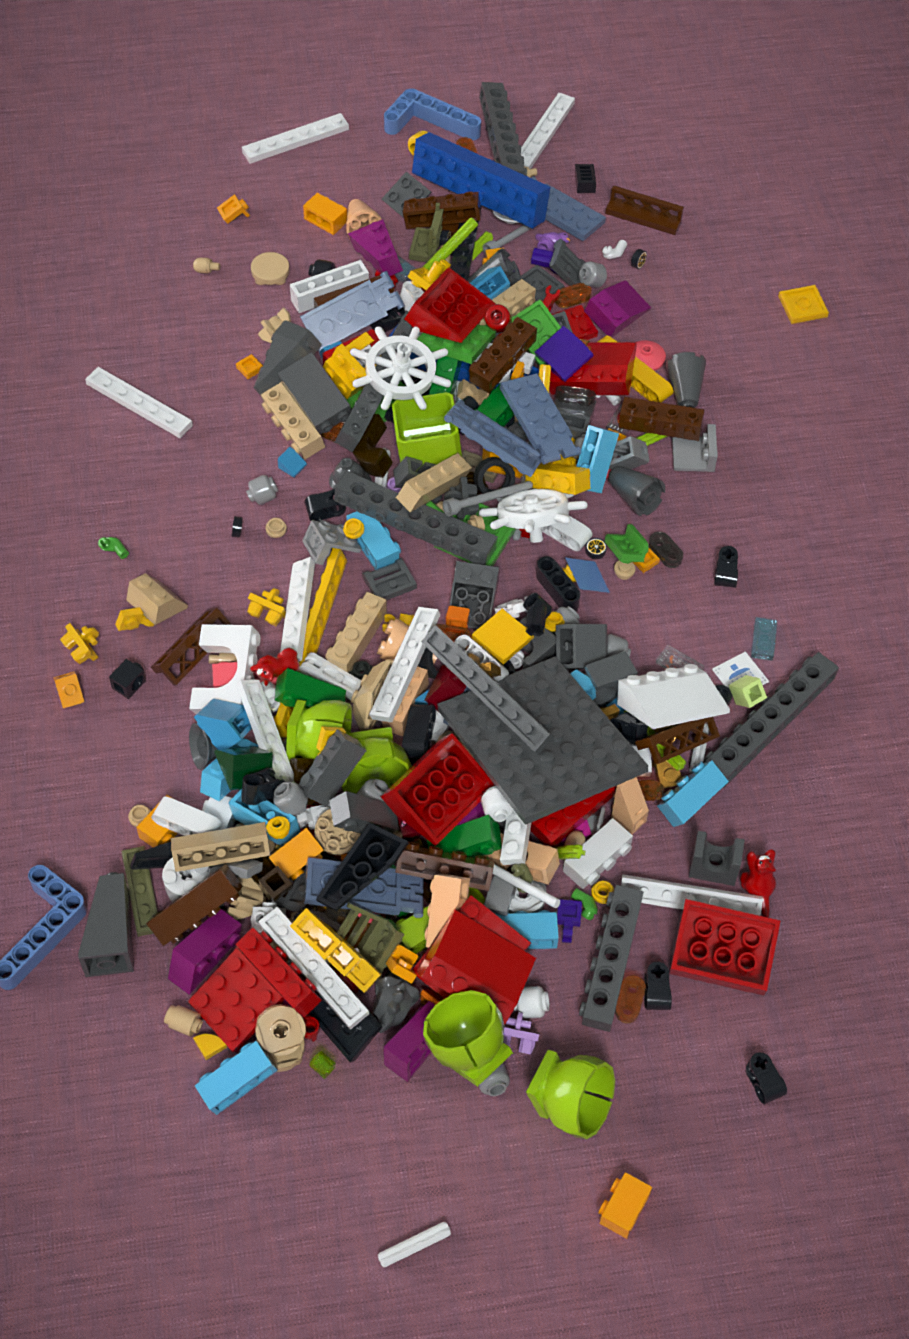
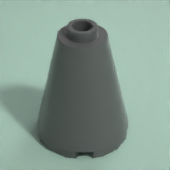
M502 248L469 277L468 282L473 281L487 269L497 266L502 267L510 281V287L521 280V275L515 261L511 262L508 259L511 255Z
M682 352L673 355V359L670 361L669 358L666 361L667 372L679 406L695 408L698 405L706 367V359L701 354L700 357H697L694 352Z
M622 466L613 468L609 473V483L637 515H650L661 504L663 499L660 496L666 490L662 480Z

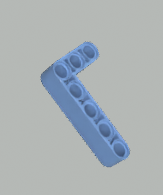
M413 88L406 89L384 113V131L390 135L399 133L410 119L416 116L468 140H477L481 136L480 117Z
M43 865L32 867L29 870L28 878L34 892L51 904L53 908L0 960V987L4 990L14 989L87 913L83 896ZM42 877L45 878L44 880H42V881H40V882H36L37 879H39V878H42ZM56 891H62L58 895H53ZM74 904H79L77 908H70ZM57 921H63L60 925H53ZM46 938L45 941L36 943L38 939ZM24 955H29L27 959L19 960L20 957ZM5 973H12L9 977L2 978Z

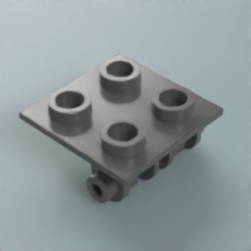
M405 172L382 200L403 217L404 200L427 198L431 191L408 172Z

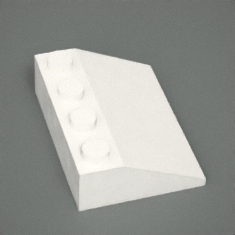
M686 664L681 668H667L661 672L650 671L646 675H630L625 679L618 680L617 705L652 729L730 713V708L708 674L694 664Z

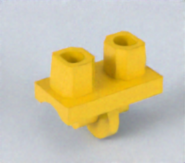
M273 588L270 592L264 590L262 596L267 598V600L250 592L248 596L250 600L247 610L248 614L259 618L263 609L269 611L265 621L276 627L286 615L285 608L275 604H282L284 600L279 597V590Z
M71 623L67 624L65 628L68 632L60 640L69 650L76 644L79 646L70 653L73 659L81 664L88 658L92 661L99 658L89 644L91 643L94 646L98 643L96 640L99 636L97 629L84 626L81 628L83 632L81 633Z

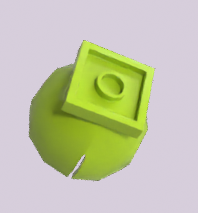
M297 700L287 724L286 754L289 762L290 759L300 756L309 759L316 758L320 752L316 746L322 726L343 728L346 733H351L352 706L350 703L340 700L322 701L307 709L306 701Z
M391 727L346 733L357 739L367 751L341 786L344 792L348 791L357 794L358 790L369 779L382 780L390 788L392 784L412 767L403 747L393 742Z
M473 990L452 994L437 1003L425 1018L423 1036L426 1045L443 1066L450 1067L477 1087L513 1054L511 1048L503 1043L505 1025L502 1013L487 994Z
M547 1050L526 1093L540 1117L550 1118L557 1128L575 1138L587 1140L597 1134L605 1122L612 1102L588 1094L585 1091L613 1099L615 1088L613 1067L597 1057L577 1055L561 1061L557 1052Z

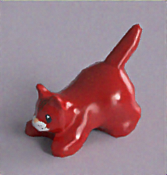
M286 648L277 657L266 655L259 659V663L250 667V670L257 672L264 681L265 686H267L269 680H274V677L280 676L287 668L299 672L298 653L292 648Z
M773 849L768 850L763 855H757L753 851L749 852L746 856L749 872L743 873L740 878L741 886L750 895L763 896L761 912L763 917L767 918L770 911L769 897L776 889V879L773 875V872L776 871L774 867L775 851Z

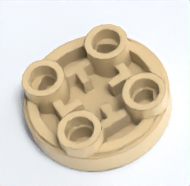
M276 252L262 253L255 257L251 263V273L258 285H282L286 282V278L289 275L288 260Z
M331 809L321 814L314 828L316 841L325 852L332 855L348 853L361 835L357 832L345 831L342 828L334 827Z

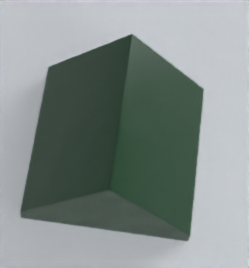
M261 748L216 749L214 752L230 790L242 789V781L245 775L262 771L265 768L272 769L273 752Z

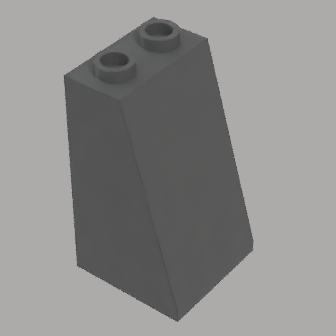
M312 352L278 372L280 382L319 434L327 433L333 426L346 421L351 412L350 404Z
M111 872L99 876L78 953L85 977L134 972L130 894L124 873Z

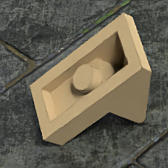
M465 379L459 382L457 397L463 400L466 396H471L478 402L479 406L491 394V392L487 393L481 388L478 389L474 384L469 383Z

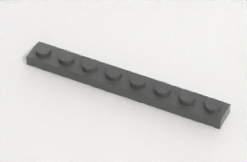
M435 625L421 641L534 752L539 754L554 737L440 627Z

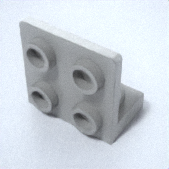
M707 424L706 432L702 433L699 441L677 437L672 438L673 469L675 471H715L718 457L716 424Z
M311 520L302 540L315 564L320 565L324 564L331 548L360 553L361 547L356 539H350L345 536L343 524L334 525L324 520L320 522Z

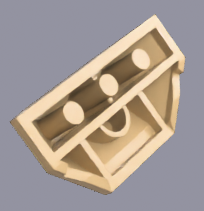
M387 659L374 666L369 675L365 674L362 678L360 690H355L352 696V713L360 731L372 730L378 721L373 720L369 714L394 660Z

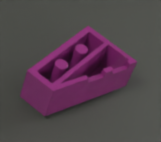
M383 219L348 233L354 250L360 253L366 261H369L379 273L387 271L389 276L403 271Z
M222 909L211 918H208L173 948L168 980L190 995L232 947L236 946L235 944L241 939L242 924Z
M430 1001L424 1006H420L415 1012L414 1017L384 1046V1065L407 1082L432 1053L426 1045L423 1036L425 1018L435 1006Z

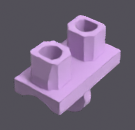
M518 1012L517 1019L509 1017L506 1024L515 1026V1029L504 1028L503 1043L510 1047L511 1037L519 1038L521 1041L518 1052L531 1055L535 1042L539 1040V1034L520 1030L521 1027L530 1029L531 1021L522 1020L523 1013Z

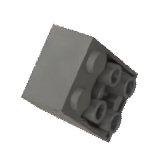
M557 393L554 403L573 434L572 437L576 440L582 434H586L588 425H591L597 401Z
M461 561L456 562L449 606L470 609L468 628L478 629L492 617L500 575L499 567Z

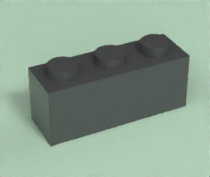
M337 729L328 739L321 753L316 756L308 772L302 776L298 785L302 788L306 797L327 807L330 803L329 800L334 798L367 750L357 739Z
M348 791L329 800L334 827L362 834L370 822L392 834L399 831L397 816L383 801Z

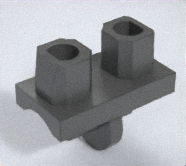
M460 477V484L450 487L449 491L444 494V500L450 498L462 500L476 496L477 485L467 483V477ZM479 504L462 508L457 514V519L463 520L466 515H476L479 510Z

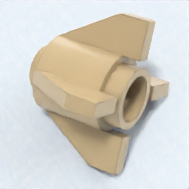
M282 308L277 314L278 316L261 321L264 328L258 335L262 340L271 343L272 335L285 320L291 322L290 313L286 308Z
M237 876L243 887L238 892L240 896L230 903V905H234V908L228 906L227 914L235 920L251 916L253 907H262V902H266V897L263 896V892L252 878L243 879Z

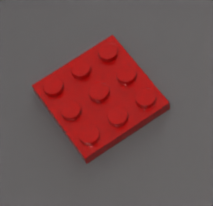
M236 948L188 1002L201 1014V1017L229 1049L237 1053L255 1033L258 1016L267 1008L281 1004L285 999L239 948Z

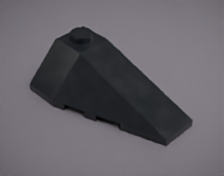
M369 822L317 897V902L338 911L394 865L409 842Z

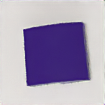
M562 326L535 351L536 357L545 364L551 365V372L564 382L594 356L589 348L565 326Z

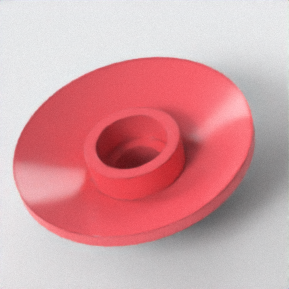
M648 340L636 342L635 356L654 371L663 366L666 354L659 344Z

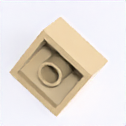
M146 573L129 581L126 600L135 608L140 607L144 613L143 615L154 625L188 607L185 602L164 584Z

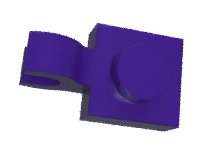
M559 899L557 924L564 925L562 942L572 943L573 926L580 927L582 901Z

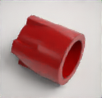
M311 1016L303 1018L306 1030L310 1028L315 1030L311 1033L306 1032L303 1038L312 1040V1042L316 1041L320 1031L318 1020Z

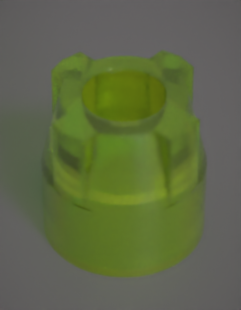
M323 1051L318 1052L309 1063V1066L324 1079L335 1069L336 1065Z

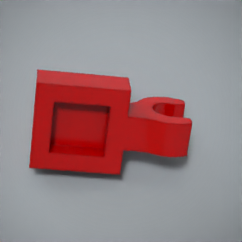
M551 285L547 286L545 291L546 297L542 301L549 312L552 310L554 302L560 297L559 289L555 294L550 293Z

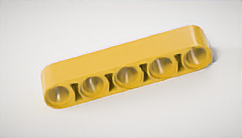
M606 335L597 342L617 341H615L612 337ZM635 356L631 387L648 401L662 403L673 395L674 392L671 384Z

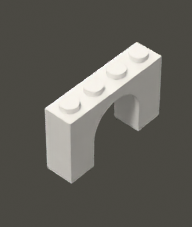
M202 624L199 646L207 653L234 654L238 665L234 677L226 685L219 688H192L189 709L195 714L212 699L243 705L236 684L240 680H255L254 672L250 670V667L257 664L256 651L257 646L260 645V634L252 625Z

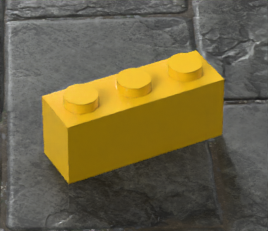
M541 462L531 477L525 475V482L531 481L533 483L532 488L551 489L561 493L576 495L590 489V469L555 463L542 464Z

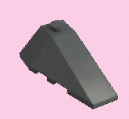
M287 320L283 321L276 329L271 338L270 348L266 351L264 365L260 368L254 385V389L260 395L280 383L278 372L311 352L314 355L322 346L310 330Z

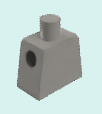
M631 436L618 441L609 469L618 466L634 469L649 462L646 442Z

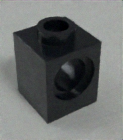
M125 659L109 676L112 689L127 699H130L146 682L143 667L136 662L132 663L128 659Z

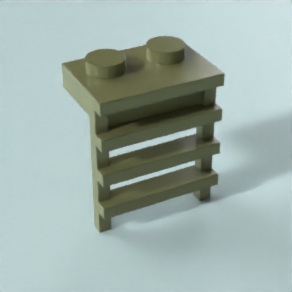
M436 203L430 229L416 227L409 252L410 260L428 262L438 251L444 209H440V203Z
M348 902L346 906L351 910L337 934L344 939L358 914L361 913L362 916L346 941L354 947L370 918L374 919L357 948L360 954L382 973L384 968L387 967L385 963L395 947L401 944L405 934L392 920L372 913L368 909L361 908L355 903Z

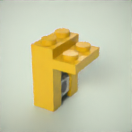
M367 332L347 346L340 344L323 365L326 373L347 400L364 388V386L355 388L352 382L366 376V360L352 356L350 350L355 348L367 353L372 348L370 344L374 340Z

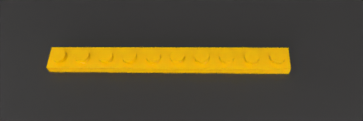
M332 548L330 556L327 558V565L321 576V583L316 591L313 607H311L309 612L302 661L299 662L300 666L305 662V658L309 653L317 654L347 563V559L341 549ZM280 703L277 714L274 716V721L280 737L287 738V724L294 708L285 706Z

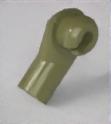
M520 863L512 866L511 872H515L513 874L515 877L520 876L526 882L532 883L533 876L526 864ZM517 888L519 892L526 893L525 891Z

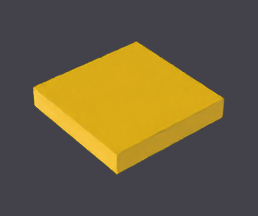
M816 285L779 292L778 297L791 324L828 317L829 312Z
M502 608L472 634V639L504 665L534 639V635L530 636L526 632V627Z

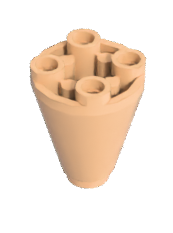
M354 199L348 206L346 232L348 234L373 222L382 220L381 216L363 201Z
M400 619L390 620L386 627L387 639L386 641H381L377 651L382 660L395 659L409 629V626ZM434 654L432 656L433 665L437 659Z

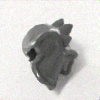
M391 971L384 977L380 976L375 982L376 998L372 1014L383 1026L379 1033H383L391 1027L399 1026L406 1017L410 1007L421 996L416 987H413L410 982Z

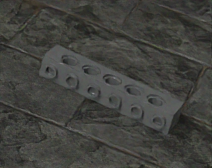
M616 885L614 893L609 892L606 906H610L609 914L604 913L601 927L605 928L603 936H598L595 949L600 951L598 958L593 957L590 971L594 972L593 979L587 980L584 992L589 994L587 1002L582 1001L579 1016L583 1017L582 1025L607 1032L611 1031L644 891ZM623 910L627 915L621 917L616 914V911ZM619 932L622 937L613 938L610 933ZM611 953L614 954L617 957V959L608 960L605 957V955ZM606 975L610 977L612 981L604 983L599 979V977ZM602 998L606 1001V1004L597 1005L594 999Z

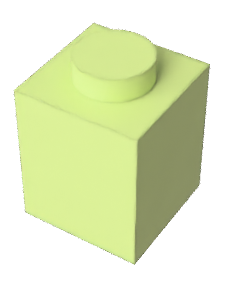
M745 675L729 685L736 705L751 708L767 698L760 678Z

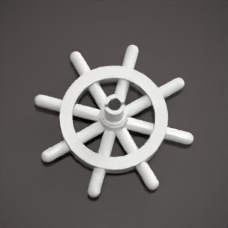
M376 327L375 333L380 341L375 343L368 353L355 348L350 350L352 356L366 360V376L354 380L352 385L358 388L370 383L377 392L384 395L381 404L383 410L389 408L392 399L409 400L413 398L421 410H425L427 404L422 394L430 388L432 383L447 388L451 386L450 380L435 375V360L447 356L448 350L443 348L431 352L425 344L417 340L420 332L418 327L412 328L409 337H387L381 327ZM387 352L391 360L379 356ZM411 352L415 353L419 357L411 360ZM375 364L387 367V369L377 372ZM425 364L427 372L415 369L414 367ZM410 375L422 380L415 384ZM392 376L390 384L384 381L383 378ZM403 380L406 386H398L399 381Z
M533 488L497 498L499 502L497 508L481 509L479 515L482 517L498 516V520L490 524L493 530L503 526L525 529L527 533H530V542L538 543L543 540L541 527L550 526L558 522L569 524L571 522V518L568 516L569 510L586 509L588 504L586 501L568 502V498L573 497V494L561 493L551 489Z

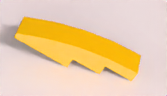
M308 908L290 925L324 960H328L343 976H347L364 993L382 975L358 951Z

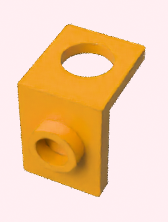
M75 671L53 677L63 708L84 702Z

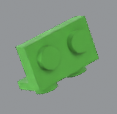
M633 524L627 525L625 535L606 534L604 540L619 561L627 564L631 562H644L645 555L649 549L648 542Z

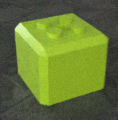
M445 392L422 396L427 404L425 410H421L418 407L414 398L396 400L392 404L400 463L406 456L421 460L423 464L428 462L435 465L457 453L462 457L458 427L444 420L445 415L454 406L452 394Z

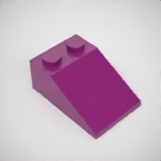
M624 280L603 289L592 297L584 312L606 335L613 337L648 312L651 306Z

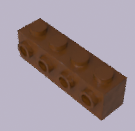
M469 191L463 194H447L438 197L429 196L421 199L411 198L404 200L403 217L406 229L431 226L436 203H440V209H444L442 225L467 222L471 217L475 221L481 220L479 192Z
M519 317L513 322H509L504 332L494 339L489 349L486 348L483 351L480 359L471 364L469 368V382L490 393L535 343L537 328Z
M624 397L620 411L619 428L699 441L705 410Z
M409 842L397 860L395 873L433 880L434 875L438 874L470 878L469 887L489 891L494 862L485 856L477 855L476 858L467 857V854L464 852L453 851V853L443 852V849L430 846L429 849L421 848L418 843Z
M224 864L152 916L146 924L163 946L170 941L172 944H175L184 937L183 932L189 928L193 931L203 923L201 919L206 915L211 918L221 910L219 906L224 902L230 904L240 896L238 892L243 885L227 864Z

